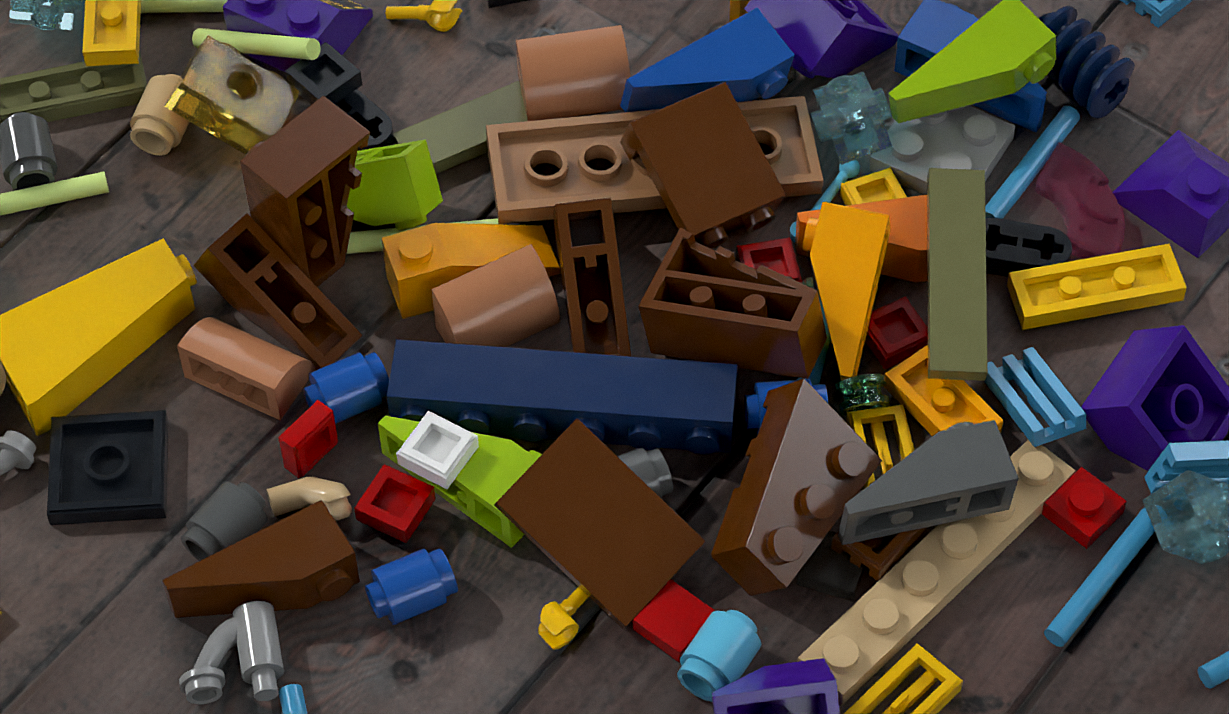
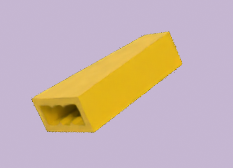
M164 238L0 315V363L6 372V384L37 436L51 429L52 417L67 416L195 310L190 288L197 284L194 271L183 254L177 257L174 256Z

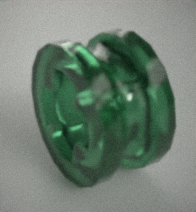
M866 374L850 377L836 383V393L843 396V403L838 406L840 414L847 416V412L888 407L890 399L888 395L882 394V387L887 384L885 376L882 374Z

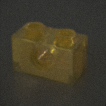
M207 35L189 60L165 107L247 155L254 145L266 141L282 128L300 91L286 83L279 74L265 70L240 55L233 46L219 42ZM229 90L236 93L240 99L234 97Z

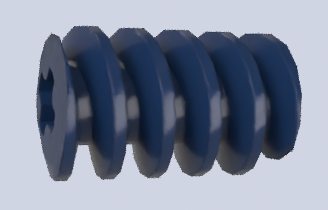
M1067 5L1056 12L1043 14L1039 19L1056 35V60L1048 77L1058 81L1064 92L1073 94L1076 103L1087 108L1091 117L1101 118L1107 116L1124 99L1128 91L1129 78L1135 67L1134 62L1130 58L1118 60L1120 56L1119 48L1111 44L1104 47L1106 42L1105 35L1098 31L1090 34L1092 29L1091 22L1084 18L1076 20L1078 13L1073 6Z

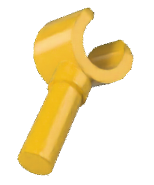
M433 0L431 5L387 6L386 18L419 19L420 21H427L431 27L438 31L446 32L455 25L462 10L454 8L458 0Z
M579 586L560 604L554 601L542 608L538 634L554 650L567 645L578 632L579 625L571 616L576 613V610L589 597Z

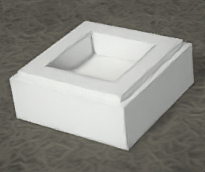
M428 411L396 453L398 465L448 489L479 447L478 436Z

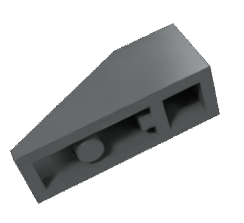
M995 420L977 424L961 422L949 427L947 430L939 431L848 501L844 507L838 533L841 545L1009 510L1019 477Z

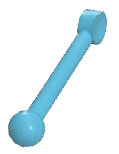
M849 157L841 161L839 174L811 210L821 209L822 202L830 203L840 190L841 183L846 182L848 178H854L858 175L860 165L855 158ZM796 222L791 224L790 238L794 243L796 238Z

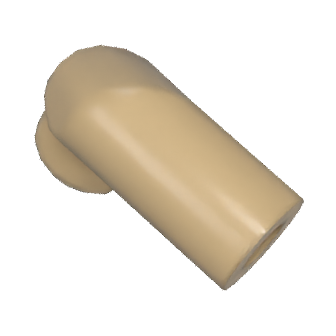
M312 476L266 489L274 517L306 508L320 500L324 502L335 521L347 518L352 513V507L347 498L351 494L342 483Z

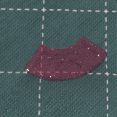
M1058 142L1037 179L1035 192L1051 201L1064 217L1067 236L1072 243V255L1086 259L1121 252L1125 232L1124 213L1122 206L1120 207L1108 186V178L1084 155Z

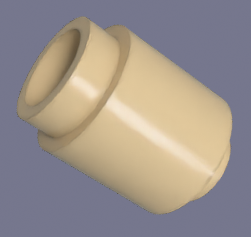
M175 74L154 76L149 80L130 120L132 129L130 133L131 140L141 150L153 155H166L171 151V148L180 144L198 104V96L186 79Z

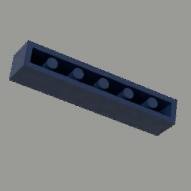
M396 339L387 391L389 416L420 422L425 414L430 411L469 432L517 437L529 442H537L543 439L556 440L578 418L604 444L629 445L636 449L643 448L644 450H654L656 448L682 449L700 455H708L715 452L731 453L737 390V364Z

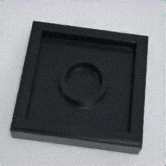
M166 410L52 417L47 517L50 525L166 518L169 427Z

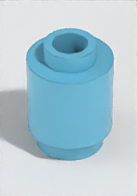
M728 610L727 612L713 611L680 657L682 667L678 671L677 677L681 684L695 696L712 702V692L740 679L761 648V640L756 633L757 627L754 622L736 610Z

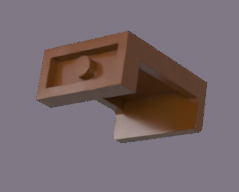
M726 82L631 121L620 141L630 161L638 157L641 158L678 230L682 228L693 233L695 242L710 249H714L727 241L729 238L728 233L745 227L747 232H753L772 222L776 218L774 212L786 196Z

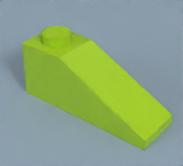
M1002 0L888 93L891 116L899 124L1013 94L1028 82L1035 84L1046 77L1055 65L1056 35L1020 0Z
M426 139L357 151L355 168L362 172L360 187L354 190L350 188L347 208L354 212L353 220L371 226L394 223L395 227L399 230L409 229L427 221L426 215L443 202Z
M385 415L378 422L382 454L398 465L396 453L419 422ZM471 432L478 436L479 447L448 489L400 466L416 479L434 486L435 493L512 548L524 534L494 504L542 454L535 450L528 452L510 439Z

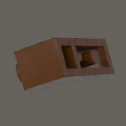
M611 197L555 204L553 217L573 352L631 357Z
M248 213L210 245L193 265L232 307L294 354L310 360L314 364L315 370L334 363L363 336Z
M320 500L163 579L162 582L175 618L232 614L235 608L251 601L268 602L273 605L274 611L308 609L322 601H333L340 598L353 585L359 583L360 578L355 551L324 502Z

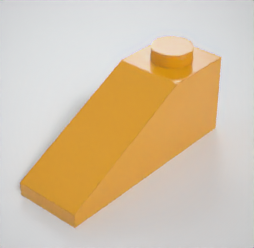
M822 202L819 218L809 217L803 240V250L810 251L812 268L843 388L854 390L891 231L890 219L888 214Z
M432 223L381 238L386 276L402 319L434 310L431 289L532 244L548 276L560 274L559 264L543 226Z

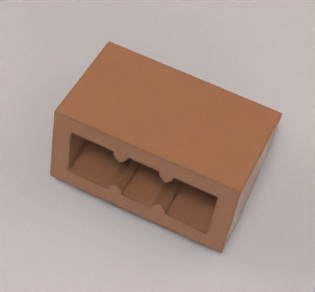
M622 25L516 40L518 77L527 121L568 118L623 110L620 104L626 80L631 75Z
M532 244L431 289L436 329L445 343L508 347L560 322L559 307L554 289L544 265Z
M206 317L198 321L177 345L185 378L278 420L283 418L308 382L309 373L315 371V366L310 360L213 317Z

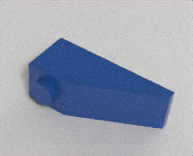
M923 0L898 36L894 71L909 77L978 21L977 17L953 4L940 0ZM1028 82L1016 93L971 105L1037 133L1042 123L1047 92L1038 82L1035 84Z
M757 7L628 78L620 106L624 112L662 109L726 82L736 102L752 101L760 96L762 99H768L780 92L787 84V76L795 55Z

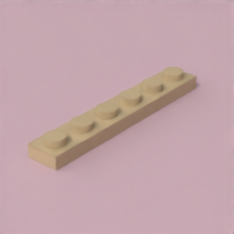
M1027 440L1010 456L1019 479L1009 510L937 525L798 657L797 662L824 658L836 678L839 705L842 706L1042 513L1044 502L1076 472L1075 469L1043 445L1034 447Z

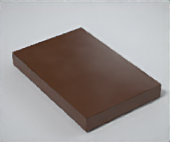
M578 418L494 504L501 513L621 628L626 627L705 542L693 528Z

